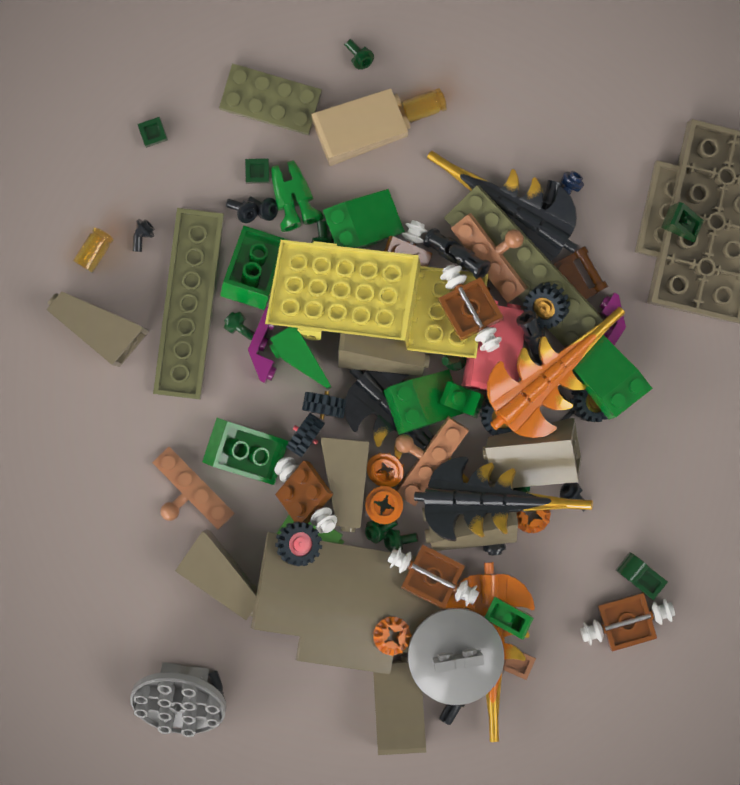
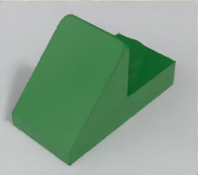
M447 381L439 403L477 419L485 396Z
M494 597L485 615L488 621L524 640L534 619L528 612L520 610L497 597Z

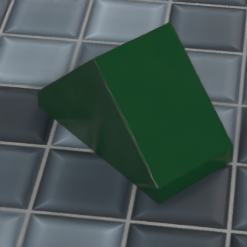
M678 202L669 207L661 228L695 242L704 220L687 205Z

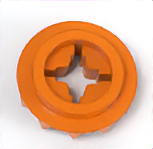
M380 451L369 460L367 473L376 485L393 487L399 484L404 476V464H401L399 457H394L390 452L381 453ZM383 463L386 467L392 468L389 471V475L385 470H380L383 467Z
M377 487L366 498V512L373 521L379 524L392 523L402 513V497L391 487ZM386 495H388V504L394 507V509H385L382 515H380V506L374 503V501H383Z
M536 510V514L541 519L533 518L529 524H527L529 516L525 512H516L518 528L527 533H537L544 530L550 522L551 511Z
M398 617L382 619L376 625L373 633L374 643L378 650L392 656L403 653L409 646L410 638L412 637L409 629L410 626ZM389 629L393 632H400L396 636L397 643L392 640L385 641L390 636Z

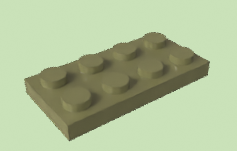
M232 63L219 109L309 136L313 123L311 114L316 113L322 89Z

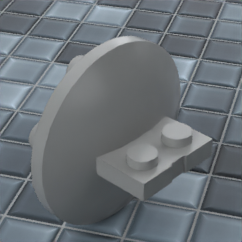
M448 608L430 615L417 627L409 644L408 664L415 683L426 695L444 704L463 705L482 698L496 685L503 670L504 648L497 630L485 617L464 608Z
M165 662L162 663L160 673L148 675L140 679L134 685L130 696V703L137 717L158 728L160 733H179L186 737H193L197 733L206 732L219 726L225 717L226 701L223 695L208 683L209 668L187 667Z

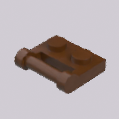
M586 246L553 265L585 299H588L609 286L606 281H602L587 254L589 251ZM578 258L595 285L591 289L588 288L573 262Z

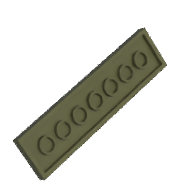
M479 185L444 217L453 227L471 213L496 246L505 240V235L510 230L516 229L523 234L524 241L520 247L509 248L503 253V256L528 287L517 297L524 303L527 300L525 297L539 284L543 283L544 285L546 282H550V286L554 283L557 284V290L561 287L564 289L562 294H568L569 298L566 301H570L569 313L557 326H553L548 330L565 348L605 320Z
M177 208L153 394L201 400L224 213Z

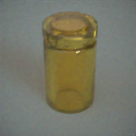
M440 88L402 101L403 110L409 123L447 110L446 100Z
M95 227L73 259L74 262L92 273L109 249L110 243L114 241L111 238L112 236Z

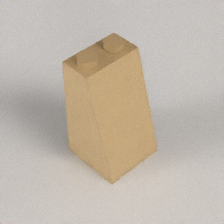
M387 89L311 114L314 128L329 166L408 137L407 129L411 127L407 116H402L399 110L402 104L398 94H393L392 89Z

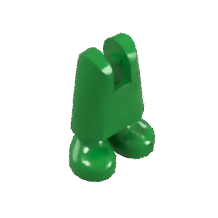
M294 160L287 162L292 180L286 182L283 181V174L279 166L271 167L278 210L285 211V217L280 223L282 232H289L301 226L300 218L295 209L296 206L300 207L302 220L305 225L317 223V221H321L324 218L320 210L310 205L309 202L314 199Z

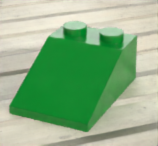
M389 189L348 200L323 210V215L334 244H337V246L363 249L387 240L389 236L395 237L405 233Z
M243 225L222 284L220 296L265 310L272 290L281 240L288 239Z
M288 327L270 338L272 344L269 347L277 359L281 357L286 363L326 389L332 388L298 328Z
M604 335L572 370L575 377L582 384L586 385L585 390L608 420L619 416L653 389L641 372Z
M449 369L411 379L384 390L398 435L444 421L448 416L453 418L464 414L439 403L447 381L453 382Z
M216 418L202 462L218 469L275 485L278 475L274 469L277 462L284 457L289 441Z

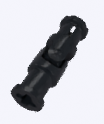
M437 228L429 230L426 234L424 245L427 248L432 247L438 251L441 257L461 266L462 270H468L474 274L476 279L480 277L483 279L490 268L488 260L478 258L472 250L465 248L453 238H447L440 234Z
M526 311L517 317L516 322L524 331V339L530 348L534 360L539 365H542L538 350L540 338L545 336V331L537 322L538 316L536 312Z

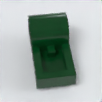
M631 552L627 554L615 570L652 600L658 596L668 583L667 580Z

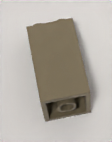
M62 291L60 294H54L48 301L49 307L46 309L111 365L117 367L124 363L149 333L146 328Z
M340 334L338 368L423 376L424 368L429 367L430 354L407 350L404 340Z
M575 418L551 422L550 424L556 426L557 429L545 437L528 438L520 436L513 431L488 437L486 446H483V458L488 460V464L493 463L494 465L489 481L495 484L504 472L514 468L516 474L512 483L513 488L578 482L582 459Z
M321 437L329 488L333 493L331 499L334 515L337 517L336 526H341V531L355 532L356 528H361L369 442Z
M424 507L422 508L423 522H427ZM509 512L507 519L508 533L504 534L494 524L491 513H487L483 521L484 537L474 534L467 526L464 515H459L455 524L456 541L441 538L429 526V529L425 530L426 544L431 543V549L441 551L517 542L516 512Z
M209 529L202 531L175 571L243 619L247 620L249 616L253 617L257 588Z
M408 655L401 656V660H392L390 674L373 672L378 755L426 753L423 693L412 677L408 664Z

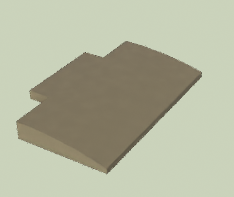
M692 119L686 125L678 165L655 161L635 248V253L657 258L647 299L648 304L740 324V131ZM682 202L704 220L695 242L661 228L671 205Z
M267 532L251 628L299 636L296 654L297 661L390 674L393 656L382 653L376 647L373 639L376 625L386 617H398L410 626V633L413 636L421 622L443 609L401 588L409 570L407 567L405 571L399 573V567L394 565L392 568H389L391 563L388 562V559L392 552L320 541L322 549H319L318 553L320 555L314 558L315 561L313 563L309 562L307 566H294L283 561L281 556L278 555V547H275V543L278 542L276 538L277 533ZM412 556L411 561H414L416 556ZM389 629L390 636L385 641L392 640L397 643L396 636L400 632H393ZM409 646L403 652H408Z

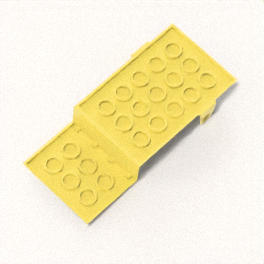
M281 240L265 324L296 327L300 334L309 340H320L321 332L329 331L404 340L407 350L476 358L478 342L475 341L478 333L460 341L438 301L439 297L454 290L446 289L445 285L448 281L440 279V276L443 274V268L421 266L419 255L341 247L334 243L317 241L306 243ZM469 271L459 272L460 275L467 276L463 285L476 280L474 274ZM486 274V276L482 279L486 287L488 281V274Z

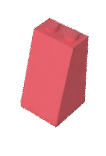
M494 300L503 315V320L490 327L497 329L494 334L495 337L502 338L499 343L500 346L492 352L481 351L480 347L483 344L478 342L476 358L467 357L461 386L487 391L489 375L499 361L504 363L508 375L513 380L519 381L517 359L524 344V331L516 322L517 317L524 313L520 305L507 304V307L498 305L499 301Z

